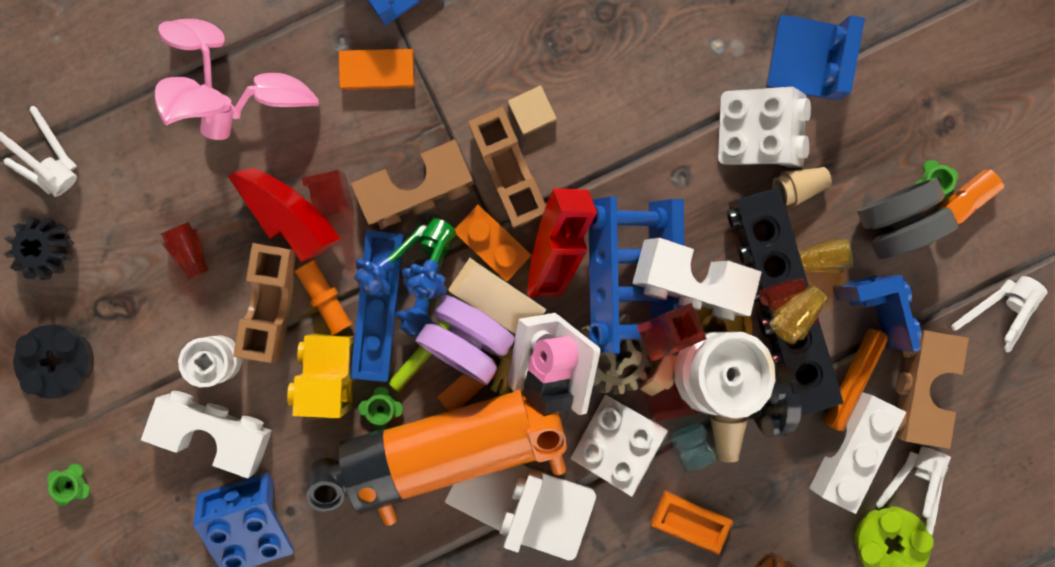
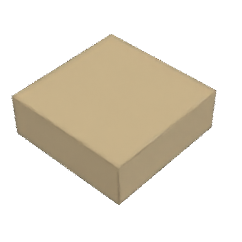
M541 85L508 100V105L523 136L557 119Z

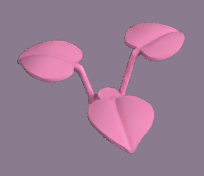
M178 19L165 21L159 25L158 35L167 45L182 50H201L205 85L201 86L196 81L185 77H170L158 82L155 89V104L165 125L186 118L201 117V134L210 139L224 140L231 134L233 118L240 119L241 110L252 95H254L255 100L259 103L275 107L319 106V100L315 94L298 79L281 73H264L254 77V86L246 88L234 107L229 97L212 89L209 48H218L224 45L225 37L222 31L215 25L198 19Z

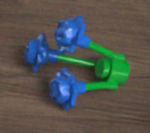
M433 218L427 227L419 224L414 233L388 258L383 257L377 263L364 261L360 258L356 260L358 272L354 279L358 282L360 289L368 292L369 295H374L377 292L389 295L391 287L388 284L387 274L394 268L393 264L418 240L421 241L420 249L425 254L431 256L430 260H426L423 267L412 264L410 268H405L402 271V275L405 278L404 285L407 287L408 292L417 298L413 308H408L405 312L398 311L395 313V316L401 319L399 328L408 335L418 337L425 324L437 325L427 314L431 304L428 300L431 298L436 299L439 294L443 295L447 291L444 285L445 277L440 275L439 271L456 236V231L447 222Z

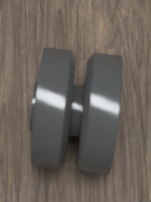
M937 177L899 190L857 210L864 229L874 230L890 225L889 228L877 233L871 240L878 259H886L917 250L959 228L951 208L942 207L928 212L924 211L938 204L945 197Z

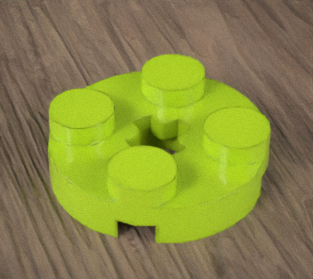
M888 506L889 508L875 509L867 513L858 523L854 533V544L858 554L857 558L863 567L926 566L934 545V539L927 531L922 520L913 513L901 507ZM898 535L900 538L898 542L900 544L899 548L891 553H886L888 546L884 543L888 537L895 539Z

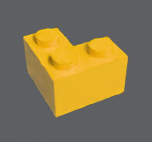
M309 334L304 336V342L299 343L297 352L298 364H303V373L294 377V383L290 382L287 392V402L289 406H293V416L341 418L352 409L354 379L350 378L355 336Z

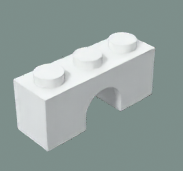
M662 238L644 240L632 284L644 287L645 295L666 300L667 295L679 298L678 305L682 307L701 310V306L713 309L712 316L729 321H734L735 316L751 315L762 272L731 261L711 262L707 277L702 283H699L691 273L690 265L694 249Z
M171 391V394L168 393L156 397L141 438L142 441L177 453L189 447L196 430H203L210 433L217 444V453L212 466L245 478L251 477L258 471L272 430L263 427L264 422L250 416H242L241 419L228 415L229 410L217 404L207 403L206 406L194 403L192 402L193 396L180 391Z
M862 392L846 425V437L841 448L833 457H824L809 489L822 498L856 514L906 412L873 395Z

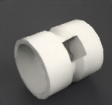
M222 335L197 338L187 343L181 350L178 359L179 371L183 378L191 385L200 388L211 387L233 378L240 370L242 358L233 357L235 342L231 338Z

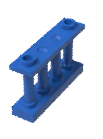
M616 196L592 199L597 214L589 227L590 341L600 348V353H620V340L651 339L652 347L655 349L681 350L687 343L686 308L678 305L679 298L667 295L666 300L645 295V288L641 286L619 287L618 264H638L642 249L618 248L617 226H649V239L662 238L685 246L684 199L649 202V211L617 210ZM651 301V324L619 325V302Z

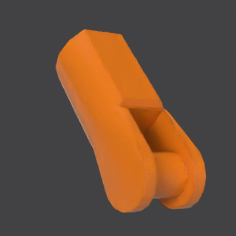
M991 169L983 170L960 188L956 194L950 196L947 201L939 204L937 208H951L957 223L960 224L975 212L976 209H979L1004 188V184Z
M491 358V359L495 362L496 367H497V370H496V372L494 373V375H493V377L491 378V380L496 376L497 371H498V364H497L496 360H494L493 358ZM463 374L437 398L448 411L458 409L483 388L485 384Z

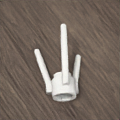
M31 106L29 110L59 160L55 161L52 157H49L39 163L0 131V141L35 171L33 173L9 158L4 159V164L37 184L48 195L52 194L57 197L71 188L77 180V176L72 172L77 165L66 155L35 106Z
M1027 276L1020 277L1016 283L1007 280L1000 290L951 325V328L955 331L1007 295L1009 299L1006 301V304L1013 311L1019 313L1004 338L1006 343L1004 350L1005 352H1010L1031 315L1048 292L1041 283Z
M921 446L919 454L910 452L905 465L877 501L876 507L881 509L912 468L915 467L917 468L916 476L930 481L922 515L927 518V531L933 535L943 481L951 457Z

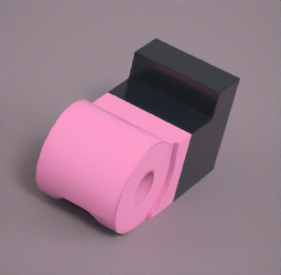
M565 336L539 340L534 346L522 395L544 415L572 408L574 396L568 391L572 369L578 362V349L572 338Z

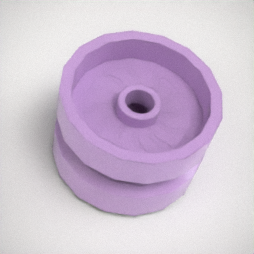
M443 295L433 312L438 321L449 328L450 331L435 324H425L415 341L448 365L472 379L488 385L497 367L495 362L483 353L481 349L496 356H505L515 338L507 329L482 311L454 297Z

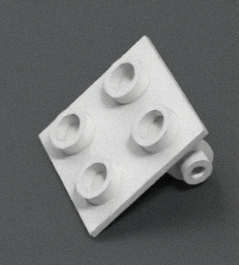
M605 395L570 459L633 497L668 430L657 422L647 419Z

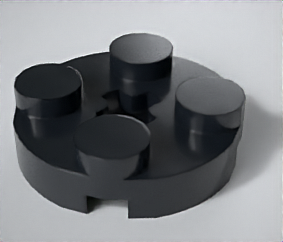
M63 324L39 326L32 329L28 334L21 336L15 344L16 350L13 359L14 371L20 382L21 389L28 394H35L46 399L61 398L78 391L85 379L90 377L94 366L93 350L87 339L72 330L73 328ZM51 351H53L55 357H61L62 364L56 365L55 371H52L46 363V358L49 357Z
M774 361L775 384L771 397L759 411L747 417L750 420H755L756 425L767 438L787 436L786 433L794 432L799 425L801 417L800 394H793L790 382H796L790 368L780 361Z

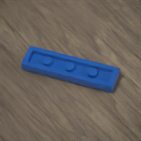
M366 230L363 260L377 263L383 257L388 258L404 243L405 234ZM402 256L393 264L394 268L387 274L388 284L391 287L389 295H385L382 292L369 295L368 292L360 289L350 378L382 382L389 381Z

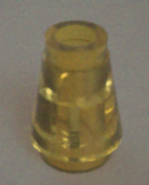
M834 237L799 250L806 273H844V269L853 267L852 251L848 239L839 240L838 237Z
M809 285L806 290H803L773 312L774 318L769 323L770 327L781 339L790 344H794L798 339L804 340L823 306L828 301L826 295L817 287Z

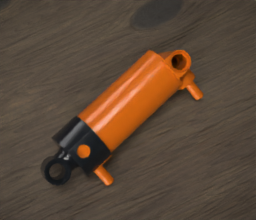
M519 390L394 428H384L340 441L338 447L339 461L331 458H322L310 465L307 475L306 501L311 508L327 512L337 509L343 503L344 497L349 496L350 502L359 514L377 509L384 525L390 526L397 521L393 504L403 502L406 498L535 460L538 463L548 460L552 473L554 475H562L566 471L562 454L566 451L567 444L559 412L542 414L522 395L523 391Z

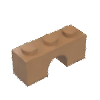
M503 106L468 121L469 128L513 229L541 218L546 204L534 177H532L525 163L518 140Z
M454 139L421 153L426 166V177L423 183L416 189L407 191L397 188L387 169L351 183L368 225L372 227L379 225L380 229L384 230L401 222L399 216L413 211L416 216L434 209V201L447 196L449 201L469 194L468 187L474 185V182L456 140Z
M252 243L246 281L251 282V300L246 316L239 319L233 357L267 363L282 360L296 277L294 271L297 270L299 259L293 250Z
M921 330L922 338L919 340L921 350L916 352L903 351V356L905 357L904 369L898 376L896 388L899 394L897 408L905 411L906 414L894 437L905 442L950 449L956 412L937 407L930 397V387L933 380L941 374L954 373L963 375L969 338Z

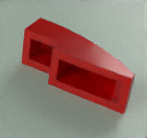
M256 168L232 172L228 176L268 237L271 239L283 235L301 262L321 255L341 239L329 222L310 202L275 177Z
M553 188L546 204L533 248L527 286L529 297H562L588 251L584 236L597 214L588 189Z

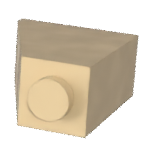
M469 258L448 289L449 292L472 307L482 311L514 334H516L518 319L540 316L547 310L471 258Z

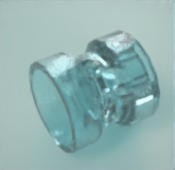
M702 422L683 427L669 436L673 447L678 449L681 454L679 461L684 472L701 469L718 459L714 447L709 445L706 440L708 433Z

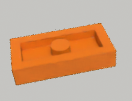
M479 205L455 228L456 235L506 282L532 256Z

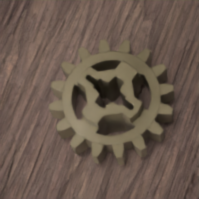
M630 315L620 316L619 325H630ZM588 325L583 327L581 331L590 340V326ZM649 339L620 340V353H616L619 355L618 360H616V355L613 353H600L593 386L600 383L599 390L601 393H609L612 389L614 395L624 394L625 388L628 391L638 389L636 380L647 381L649 378L643 371L644 368H652L655 363L647 359L648 354L656 352L655 348L647 347L646 341ZM625 367L632 368L628 374L618 379V375H622Z

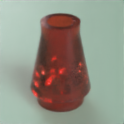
M186 222L161 234L165 242L162 244L163 247L185 272L188 279L209 270L205 262L197 228L193 230L190 223Z

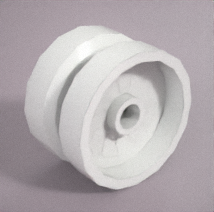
M744 332L701 333L687 341L679 351L674 366L675 384L681 398L692 409L709 415H720L728 418L748 417L764 406L771 397L775 384V364L768 348L757 337Z

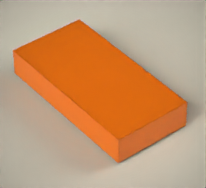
M413 49L339 51L340 89L415 88Z
M665 490L650 522L651 527L717 555L720 554L733 524L731 518Z

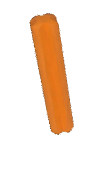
M870 328L867 330L839 388L844 404L830 407L824 419L826 426L838 432L845 430L888 341V336L877 329Z

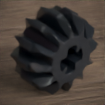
M29 217L26 218V224L17 223L12 225L16 237L7 236L4 238L9 244H12V249L3 254L7 258H15L10 267L11 269L23 271V277L26 279H35L38 276L40 280L51 279L53 272L55 274H62L66 271L62 261L74 259L71 254L66 253V248L75 244L72 240L64 239L68 229L64 226H56V221L50 218H44L40 221L39 218ZM37 250H42L40 255H38Z

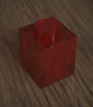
M692 303L637 325L651 361L676 353L707 339Z

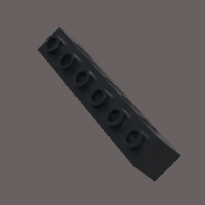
M780 187L729 202L731 210H727V219L733 232L737 231L741 245L737 246L740 262L743 266H748L762 272L754 303H759L762 316L758 317L760 330L764 338L769 337L773 350L770 352L773 362L780 361L786 364L795 377L796 382H790L793 394H800L801 416L844 404ZM758 221L764 223L768 229V236L763 242L757 240L753 234V227ZM768 257H773L778 263V272L773 277H769L764 271V262ZM783 292L789 299V305L784 312L780 313L775 308L774 301L776 296ZM795 328L799 333V341L794 347L789 348L785 342V335L788 330ZM806 363L810 370L809 377L806 381L799 383L796 379V370L800 365Z

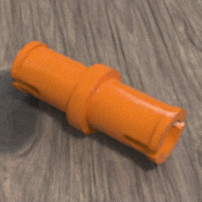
M316 260L294 271L312 299L309 301L312 308L317 307L332 335L353 324L336 297L338 291L335 287L331 289Z

